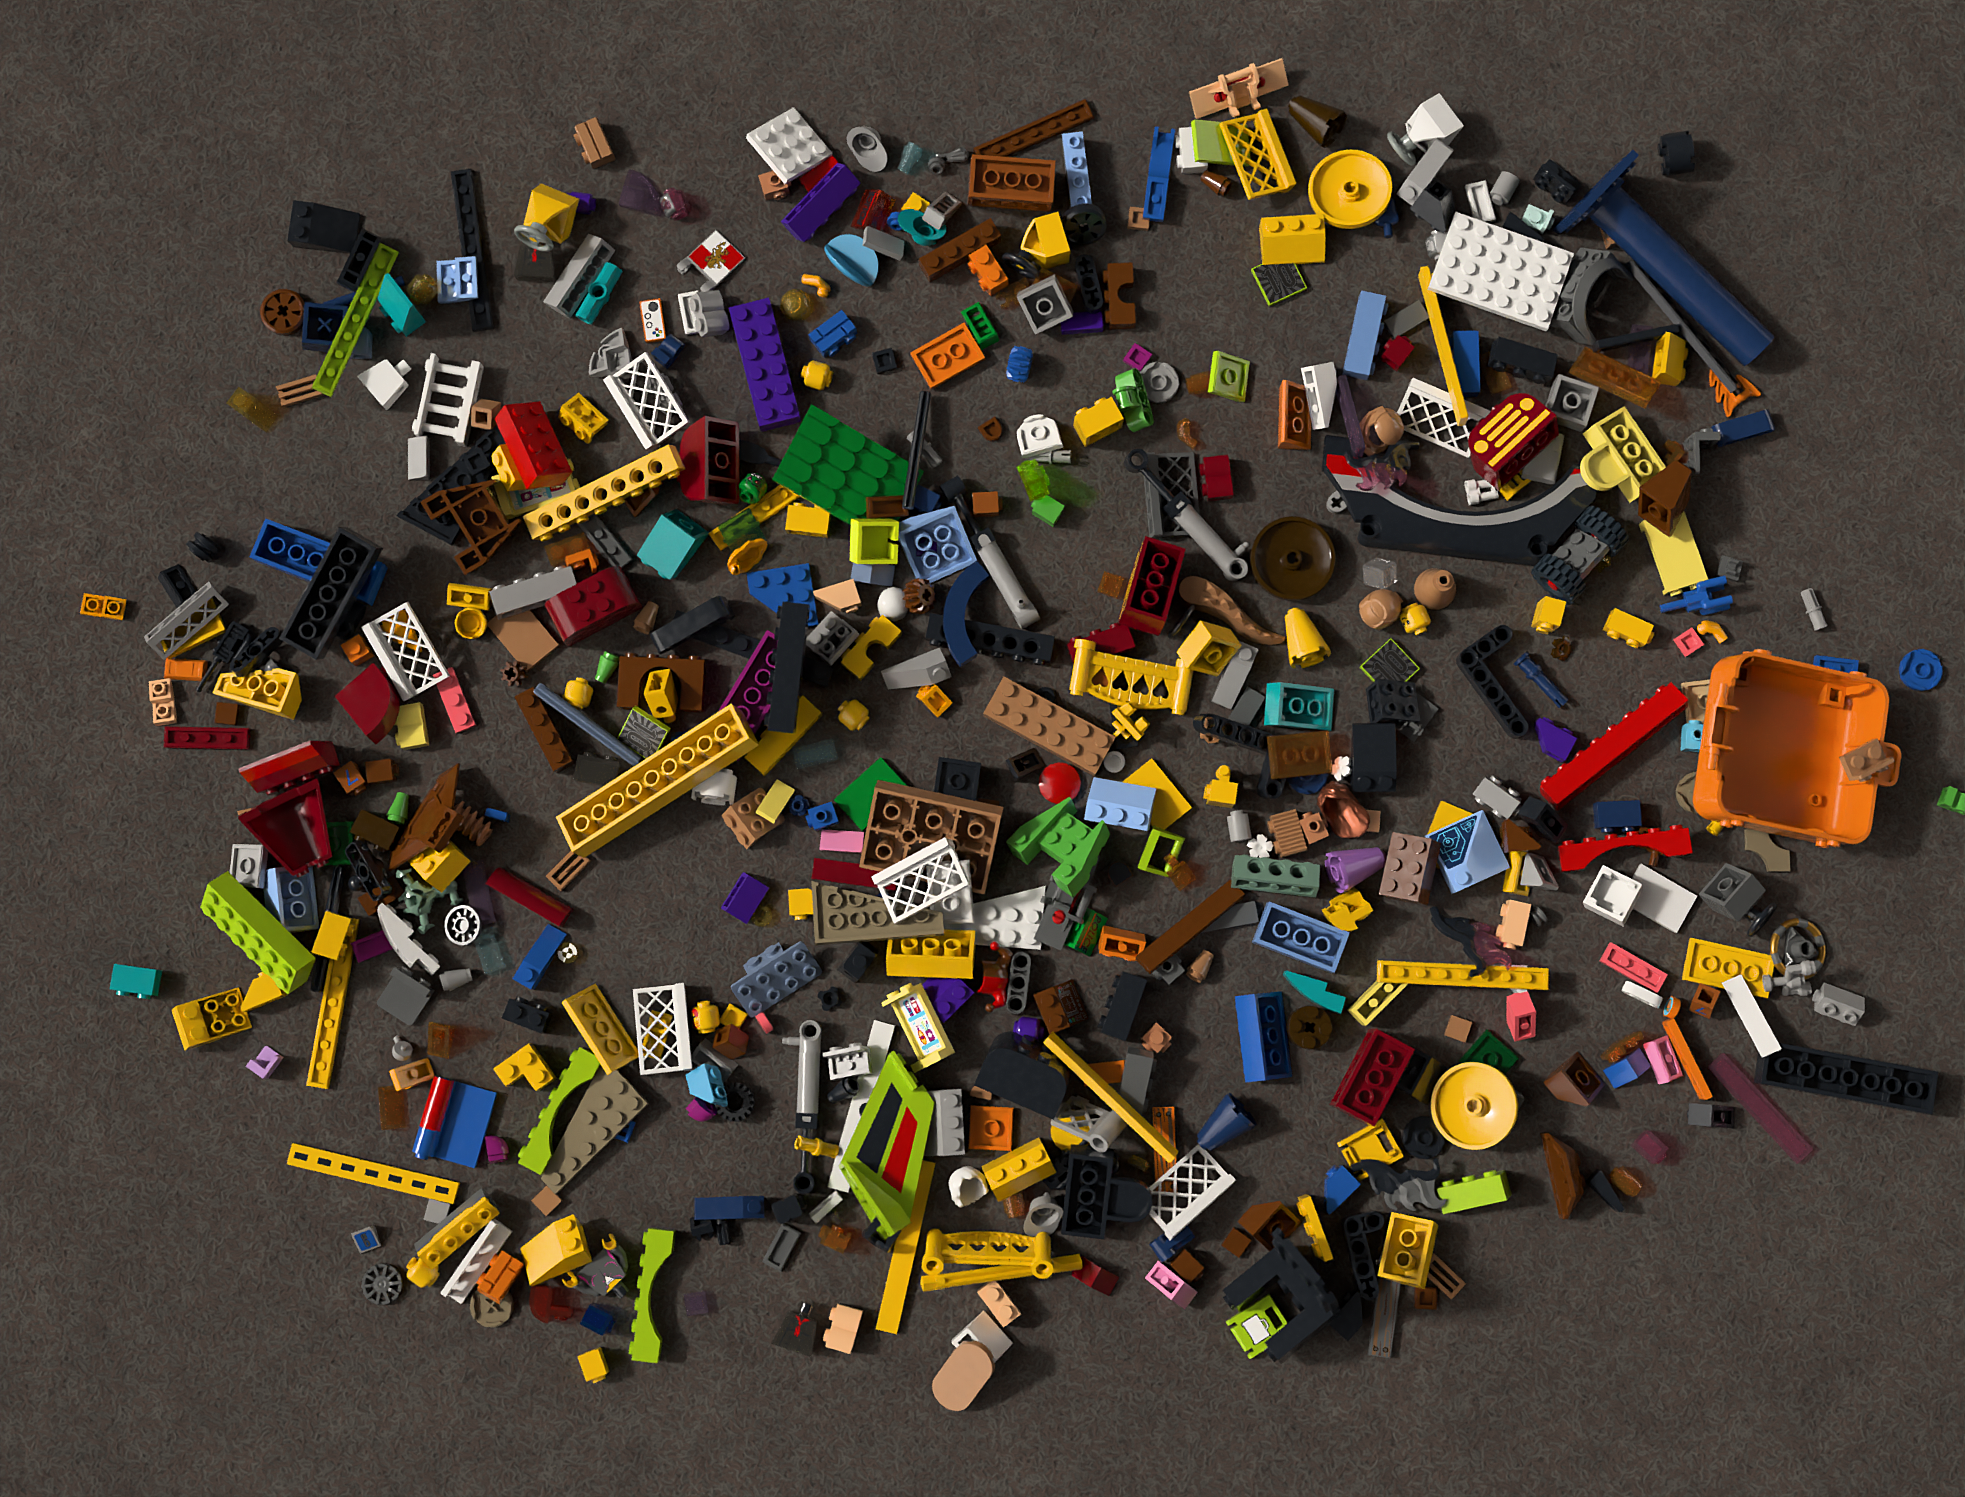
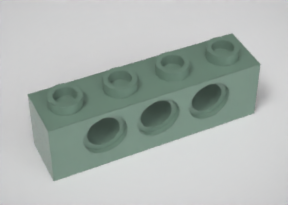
M1235 855L1232 865L1231 888L1316 898L1319 888L1320 865L1311 862L1300 863L1292 862L1291 860H1274L1268 857L1257 858L1248 855Z

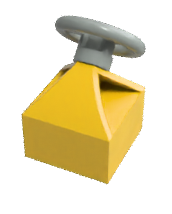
M544 184L538 185L531 192L524 224L515 227V235L520 241L531 248L544 252L551 251L553 249V242L551 240L561 244L570 236L579 199Z

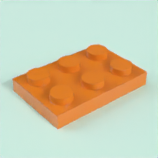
M965 323L910 352L911 357L931 390L985 360V356Z

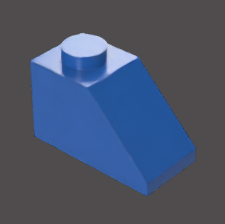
M1334 1165L1326 1173L1328 1177L1324 1183V1211L1329 1215L1361 1185L1343 1165L1338 1167Z

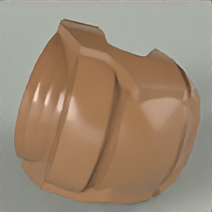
M1383 406L1368 412L1359 423L1357 437L1361 445L1360 450L1371 456L1383 452L1389 445H1395L1401 439L1405 429L1400 415L1393 409ZM1373 424L1377 435L1381 439L1379 445H1375L1369 438L1370 427Z
M1386 589L1375 590L1359 603L1361 619L1370 628L1380 631L1393 624L1399 618L1403 600L1396 591L1392 592Z

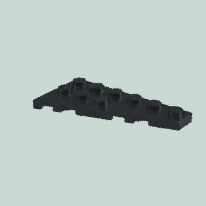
M494 427L487 431L475 442V445L469 451L463 453L457 462L449 466L426 487L422 494L417 498L415 497L410 502L411 504L396 516L453 546L462 529L451 511L436 520H431L421 501L441 490L489 481L496 469L491 455L499 445L506 444L499 428ZM481 447L492 467L473 477L462 457Z

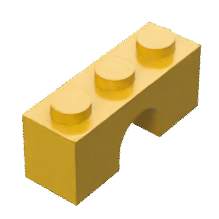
M884 615L880 618L875 617L869 624L870 629L867 633L864 634L862 632L855 640L857 644L852 650L848 648L841 656L843 659L841 661L842 666L860 681L874 667V662L866 655L867 648L871 644L880 643L889 650L902 635V631Z

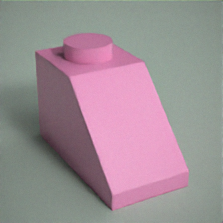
M1157 1261L1145 1277L1183 1309H1186L1198 1293L1159 1261Z

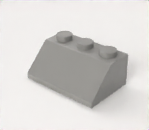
M962 1089L927 1091L934 1101V1107L923 1156L964 1155Z

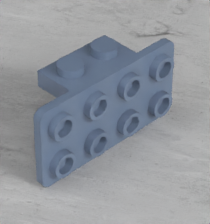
M799 941L785 951L778 942L766 948L760 955L750 958L743 965L747 975L733 983L731 990L748 1015L755 1017L819 976L822 970L804 942Z

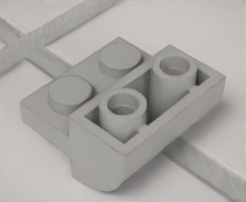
M831 611L806 638V646L825 663L832 666L855 641L859 633Z

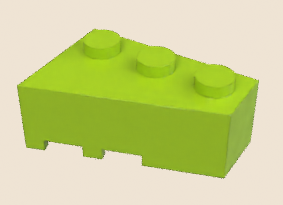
M1496 1170L1487 1171L1478 1177H1475V1175L1462 1177V1181L1454 1182V1179L1441 1182L1442 1186L1437 1188L1439 1200L1447 1199L1446 1203L1441 1207L1443 1214L1506 1201L1512 1195L1505 1170L1498 1172Z

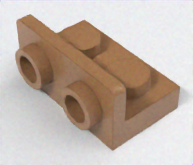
M1878 738L1872 739L1839 757L1849 781L1859 780V782L1872 778L1871 774L1875 772L1880 773L1889 769L1888 765L1895 762L1893 757L1886 758Z

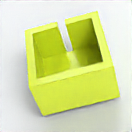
M851 519L850 561L856 564H897L898 545L888 542V538L898 541L899 522L893 519Z

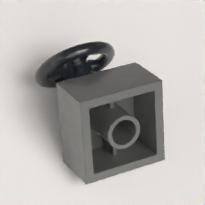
M1728 863L1723 865L1698 894L1713 911L1737 922L1743 918L1749 920L1752 925L1747 931L1748 937H1753L1758 933L1777 908L1776 903L1769 904L1764 910L1756 904L1766 891L1753 874Z

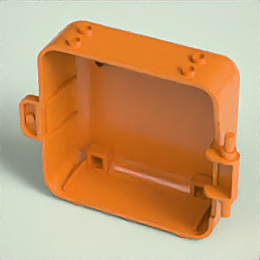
M1755 649L1754 652H1743V654L1728 656L1718 661L1713 667L1710 677L1694 784L1693 806L1696 812L1707 820L1719 822V826L1733 828V826L1762 831L1816 843V847L1829 848V846L1840 847L1841 845L1857 844L1864 841L1872 828L1877 786L1888 787L1896 784L1901 762L1899 747L1895 744L1884 742L1889 708V695L1885 686L1876 679L1868 678L1867 674L1863 672L1851 671L1846 673L1772 656V652L1768 650ZM1878 738L1886 758L1893 757L1895 762L1888 765L1889 769L1871 774L1872 778L1864 782H1859V780L1849 781L1839 757L1872 739Z

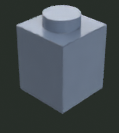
M366 327L361 332L350 356L351 359H372V333Z

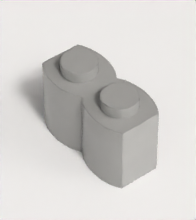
M719 290L697 292L691 297L690 309L696 317L695 328L701 337L723 335L729 330V321L724 311L723 299Z

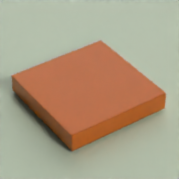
M971 1105L969 1149L1012 1151L1014 1108Z

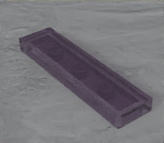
M1341 375L1337 379L1336 392L1353 455L1355 458H1361L1365 450V443L1346 375Z

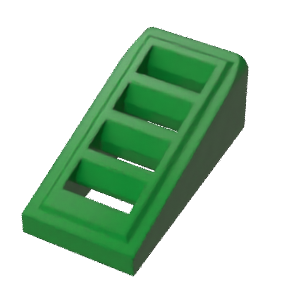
M979 302L961 311L981 350L999 341L997 332ZM978 311L980 312L979 315L969 319L968 316ZM981 319L984 320V321H982V322L976 324L975 326H973V323H975V322H977V321H979V320H981ZM986 326L988 327L987 329L977 333L978 330Z

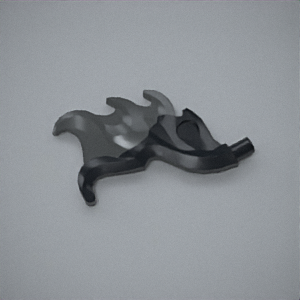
M1437 1158L1433 1159V1168L1430 1171L1405 1170L1401 1174L1395 1172L1391 1167L1379 1160L1366 1159L1350 1164L1352 1172L1366 1171L1374 1192L1379 1195L1383 1191L1385 1203L1393 1210L1397 1211L1398 1209L1394 1205L1395 1201L1402 1203L1404 1207L1412 1211L1417 1210L1413 1206L1414 1202H1420L1428 1208L1437 1209L1442 1207L1447 1199L1439 1200L1434 1193L1435 1179L1440 1173V1164Z

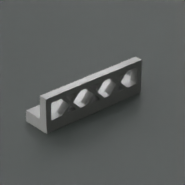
M208 581L144 636L145 641L165 660L226 608L229 603ZM213 596L221 602L215 609L207 608V601ZM194 612H203V619L200 622H191V615ZM187 626V633L184 636H174L175 628ZM161 640H171L170 648L164 653L156 646Z

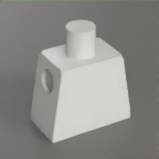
M386 359L357 377L380 404L388 410L409 386L402 377L411 368L404 360L393 367Z

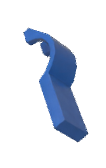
M1155 126L1142 219L1163 222L1175 129H1171V133L1158 132L1159 127Z

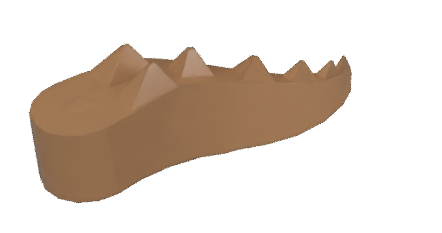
M1197 576L1186 577L1182 580L1179 586L1178 597L1183 606L1188 608L1189 605L1194 604L1196 606L1195 610L1219 618L1240 636L1252 642L1275 645L1284 641V636L1268 631L1255 623L1226 592L1215 584Z

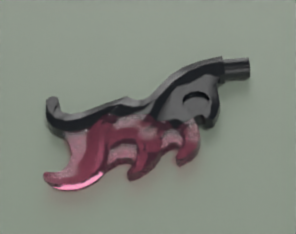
M1408 439L1399 440L1395 445L1389 446L1384 456L1374 454L1362 459L1353 458L1351 451L1347 450L1344 454L1346 461L1351 467L1357 469L1363 479V483H1357L1356 487L1363 491H1371L1378 483H1384V490L1391 487L1395 479L1400 481L1399 486L1403 485L1407 479L1406 471H1409L1411 467L1408 451L1418 450L1419 442L1409 441Z
M1437 906L1430 908L1431 921L1435 927L1445 936L1461 942L1464 946L1463 951L1475 964L1476 969L1470 970V977L1482 975L1487 967L1495 963L1505 965L1507 970L1511 968L1512 960L1510 956L1494 945H1501V941L1497 937L1483 931L1489 932L1491 930L1487 924L1481 922L1469 924L1470 920L1464 917L1445 918L1443 915H1440Z

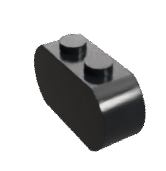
M364 228L361 229L336 284L356 293L382 237Z

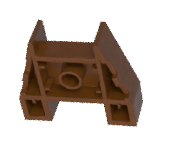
M499 479L441 490L421 501L431 520H436L451 511L471 544V547L454 556L464 575L470 574L487 564L523 522V519L520 518L510 523L489 488L499 483Z

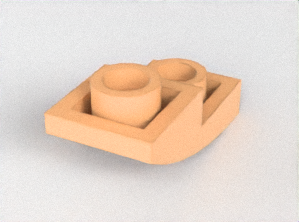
M171 679L149 681L150 702L153 704V723L155 726L177 723Z

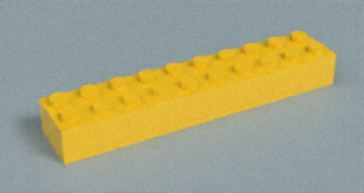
M731 703L556 817L571 851L585 858L759 746V743L742 710Z

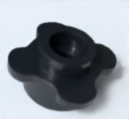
M832 986L829 990L818 993L817 996L821 999L824 1011H829L831 1007H839L842 1004V1000L837 995L838 989Z

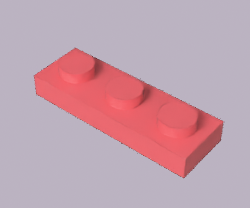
M451 667L447 669L450 676L436 685L455 733H460L475 727L476 723L455 670ZM441 672L433 674L434 678L442 676Z
M1613 943L1608 944L1599 961L1654 993H1658L1668 975Z

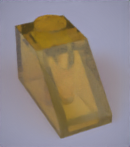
M240 387L236 389L226 403L265 432H267L278 417L276 413Z

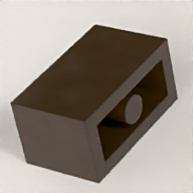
M361 809L350 832L355 834L354 839L365 842L370 841L375 844L373 848L385 853L386 850L392 851L403 828Z

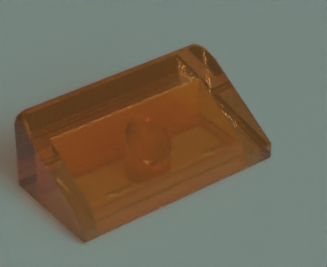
M394 1085L378 1087L381 1130L406 1128L403 1089L396 1091Z

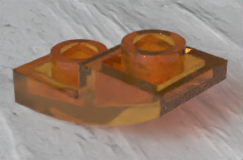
M1642 1031L1629 1033L1616 1040L1600 1055L1601 1060L1608 1059L1609 1063L1621 1060L1620 1055L1626 1054L1624 1045L1626 1048L1639 1045L1638 1041L1644 1039Z

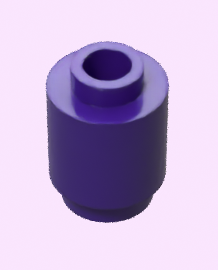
M574 191L566 193L579 199L576 213L590 215L591 211H595L596 199L593 198L592 194Z

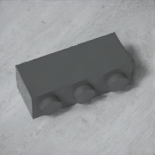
M1128 1046L1118 1094L1142 1116V1112L1147 1111L1148 1099H1145L1146 1092H1151L1153 1079H1149L1151 1072H1155L1157 1059H1153L1154 1051Z

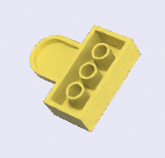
M1625 406L1595 423L1583 433L1593 450L1583 457L1580 471L1584 481L1595 490L1607 491L1618 485L1629 503L1639 498V487L1666 468Z

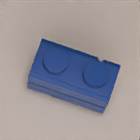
M840 310L809 333L808 336L825 358L828 355L829 357L834 356L840 350L839 347L844 343L848 345L856 338L857 329L846 314Z

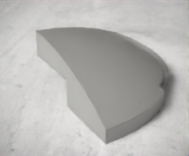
M623 328L613 331L601 341L602 346L599 348L598 354L593 352L589 364V376L605 377L614 375L632 362Z

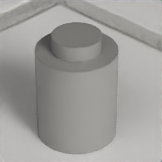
M1501 172L1489 194L1492 202L1497 205L1508 204L1520 180L1509 172Z
M1243 810L1230 812L1231 816L1227 817L1231 842L1252 839L1248 813L1243 814Z

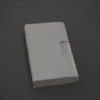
M1559 433V436L1523 468L1521 477L1546 484H1555L1564 435Z

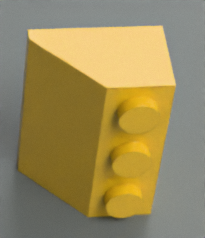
M1324 214L1261 218L1259 232L1263 265L1325 262Z
M1039 1137L981 1166L998 1202L1056 1173Z
M1391 1212L1378 1277L1425 1289L1438 1225L1431 1220Z

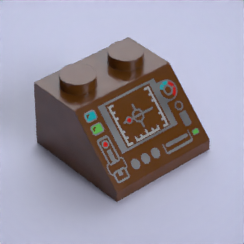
M1073 979L1033 995L1049 1035L1052 1032H1058L1089 1019Z

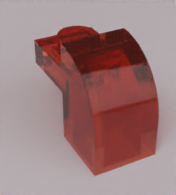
M536 1284L531 1287L529 1305L532 1314L539 1321L548 1324L551 1322L552 1315H555L554 1319L567 1321L568 1317L574 1316L575 1307L554 1304L556 1287Z

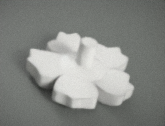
M1341 756L1335 759V764L1331 768V774L1334 775L1337 781H1343L1344 776L1347 777L1351 774L1352 769L1348 767L1351 765V759L1348 756Z
M1263 834L1257 835V841L1254 838L1248 841L1247 846L1253 848L1249 851L1250 857H1270L1267 851H1272L1274 846L1272 841L1266 842L1267 838Z

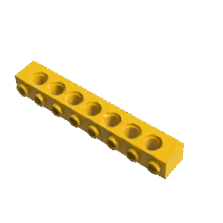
M666 445L524 515L523 519L532 539L541 540V542L547 541L553 537L552 534L558 531L559 533L571 529L570 525L576 522L581 524L588 521V516L602 514L611 505L618 506L625 502L624 499L629 496H639L643 494L644 489L648 487L655 488L661 485V481L666 478L670 480L680 475L679 472L685 470V467L676 447ZM661 462L662 471L657 473L656 466ZM642 471L644 479L639 482L638 474ZM624 480L626 487L621 491L620 483ZM606 489L607 498L603 500L601 495L603 490ZM587 498L589 500V506L585 509L583 503L584 500ZM569 507L571 515L567 518L565 512ZM550 516L553 518L551 526L547 523Z

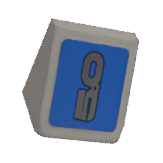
M375 1225L351 1233L360 1253L381 1246Z

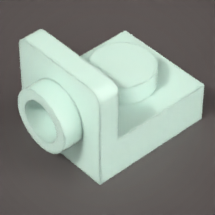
M1529 204L1522 221L1535 232L1543 234L1546 229L1550 230L1555 218L1552 217L1554 210L1550 209L1549 212H1546Z

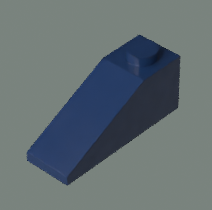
M764 1196L694 1198V1220L764 1218Z

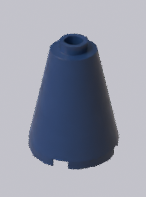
M1228 1093L1223 1097L1198 1132L1197 1137L1199 1139L1197 1143L1202 1149L1212 1151L1248 1132L1257 1125L1252 1114L1246 1112L1243 1108L1244 1105L1233 1094Z

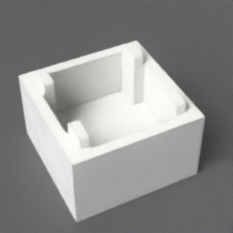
M1603 865L1583 904L1588 910L1624 926L1643 891V886L1641 883Z

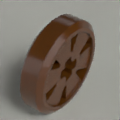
M275 290L268 294L261 304V319L264 325L275 334L283 336L294 334L303 327L305 301L298 293L292 290ZM282 308H285V310H287L286 316L281 315Z

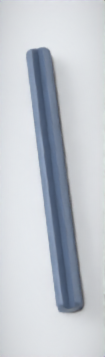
M539 683L534 689V694L629 764L636 766L641 760L640 755L545 685Z

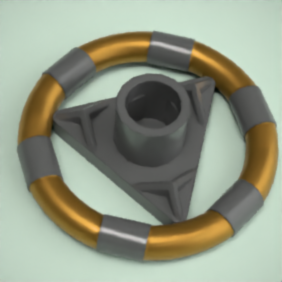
M1792 918L1782 922L1773 932L1770 942V955L1773 964L1783 975H1785L1787 965H1795L1817 956L1814 962L1815 974H1817L1825 960L1826 944L1821 932L1813 923L1805 919ZM1792 926L1809 930L1814 936L1818 951L1810 941L1805 940ZM1786 931L1782 961L1778 951V943ZM1811 974L1808 976L1804 975L1805 980L1813 977L1815 974Z

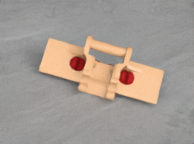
M1280 58L1258 67L1252 63L1249 64V67L1224 76L1221 74L1218 76L1219 81L1189 91L1196 119L1225 108H1229L1231 115L1237 117L1240 116L1237 109L1251 104L1254 110L1259 109L1261 105L1257 97L1288 86L1283 59Z

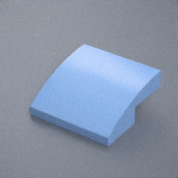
M476 256L437 261L438 302L440 304L478 298Z

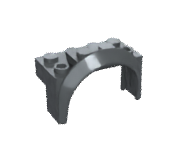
M1580 248L1569 266L1549 326L1562 328L1577 343L1593 345L1597 340L1590 331L1586 321V304L1592 286L1605 271L1614 281L1618 277L1633 281L1634 276L1610 251Z

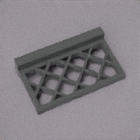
M1194 452L1146 453L1148 455L1147 467L1160 481L1165 477L1173 485L1169 490L1170 492L1175 487L1180 492L1182 491L1193 502V508L1200 515ZM1180 458H1189V467L1186 471L1176 464ZM1158 459H1165L1171 464L1166 472L1158 467ZM1172 467L1182 474L1176 482L1167 475ZM1144 476L1149 537L1158 539L1159 537L1190 536L1175 518L1171 519L1162 509V502L1165 498L1161 499V494ZM1184 476L1191 481V488L1188 491L1178 484ZM1167 519H1170L1177 526L1173 531H1164V522Z

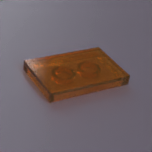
M1328 731L1267 737L1271 779L1333 773Z

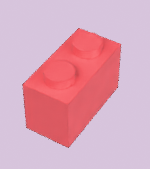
M1528 991L1507 996L1506 1021L1515 1042L1535 1037L1536 1010Z

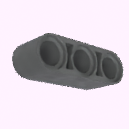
M1024 952L1016 953L1011 962L1006 1006L1012 1014L1021 1013L1026 1006L1031 959ZM1024 956L1027 959V965L1024 968L1016 966L1015 959L1017 957ZM1021 977L1024 979L1025 985L1022 989H1015L1012 982L1014 978ZM1014 998L1020 999L1022 1002V1008L1018 1011L1012 1010L1010 1007V1001Z

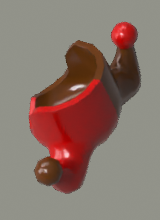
M992 942L990 948L993 951L999 952V958L995 961L980 960L984 970V978L978 993L989 994L995 998L992 1004L988 1003L985 1006L986 1011L990 1013L994 1009L1004 1007L1007 1003L1006 986L1009 982L1007 969L1013 958V953L1009 949L1000 946L998 942Z

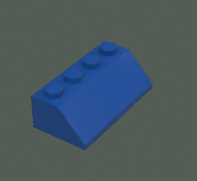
M1282 991L1235 996L1245 1082L1292 1077Z

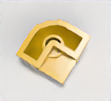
M1355 887L1329 901L1330 906L1322 909L1327 920L1335 927L1344 931L1358 929L1355 922L1365 919L1373 911L1370 903L1363 899L1360 891Z

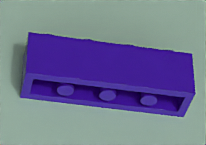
M837 163L785 216L781 223L797 240L804 242L811 239L815 233L814 231L828 221V216L833 211L840 209L843 205L842 202L857 191V186L860 182L846 165Z

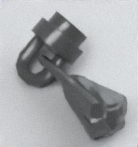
M961 147L950 153L933 154L929 158L928 169L935 175L941 174L945 168V163L964 162L968 159L969 153L964 147Z

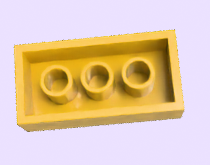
M944 929V936L888 940L886 954L887 976L973 979L975 930Z

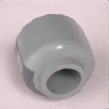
M1434 230L1431 232L1432 235L1426 239L1428 256L1437 262L1447 232L1442 233L1441 231Z

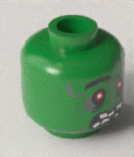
M749 473L739 482V497L743 502L749 504L758 503L768 490L766 480L760 474Z

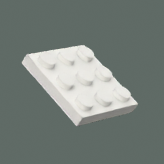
M794 107L749 132L746 136V139L784 184L816 167L833 154Z

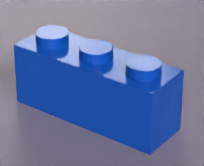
M1453 331L1448 340L1463 397H1477L1480 393L1479 332Z

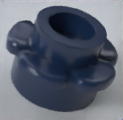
M796 795L788 802L789 812L795 816L804 815L809 807L808 801L803 796Z

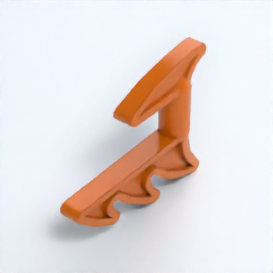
M1710 369V387H1713L1716 382L1717 403L1721 402V397L1724 395L1723 406L1726 417H1730L1733 409L1750 396L1760 397L1761 393L1756 387L1739 374L1735 378L1741 384L1744 391L1735 396L1733 392H1729Z

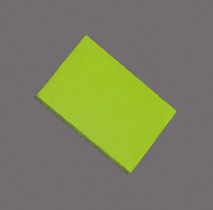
M1196 119L1191 122L1195 162L1235 166L1219 125L1221 122ZM1233 126L1228 127L1229 132L1237 136L1239 130ZM1242 132L1240 139L1249 144L1248 135ZM1236 144L1237 152L1244 155L1246 148ZM1249 151V153H1248V155H1247V158H1249V159H1251V158H1250V151ZM1244 162L1243 166L1248 167L1249 164Z

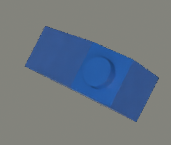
M548 924L512 979L531 990H535L567 934Z

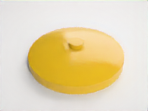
M1359 150L1338 151L1325 157L1314 168L1308 186L1309 201L1316 214H1324V221L1326 223L1344 229L1360 228L1376 221L1387 209L1392 195L1391 176L1385 165L1378 158L1367 152Z
M1468 1062L1450 1068L1437 1081L1431 1097V1113L1436 1127L1448 1141L1465 1149H1485L1500 1143L1513 1129L1518 1115V1099L1512 1083L1500 1070L1485 1063Z

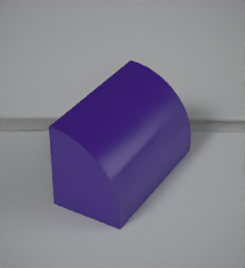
M743 872L721 906V909L747 924L769 887Z

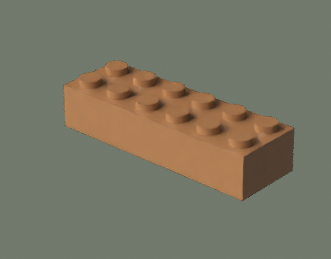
M1006 677L1002 678L983 713V716L1094 777L1116 738Z

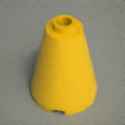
M1299 608L1290 609L1285 616L1290 666L1295 669V665H1301V668H1306L1324 661L1323 656L1327 654L1329 657L1331 651L1305 610Z

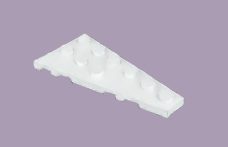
M1045 886L974 903V923L944 924V929L975 930V945L990 946L992 942H998L1003 947L1041 950V942L1034 940V937L1043 917L1044 904L1040 901L1042 896H1045Z

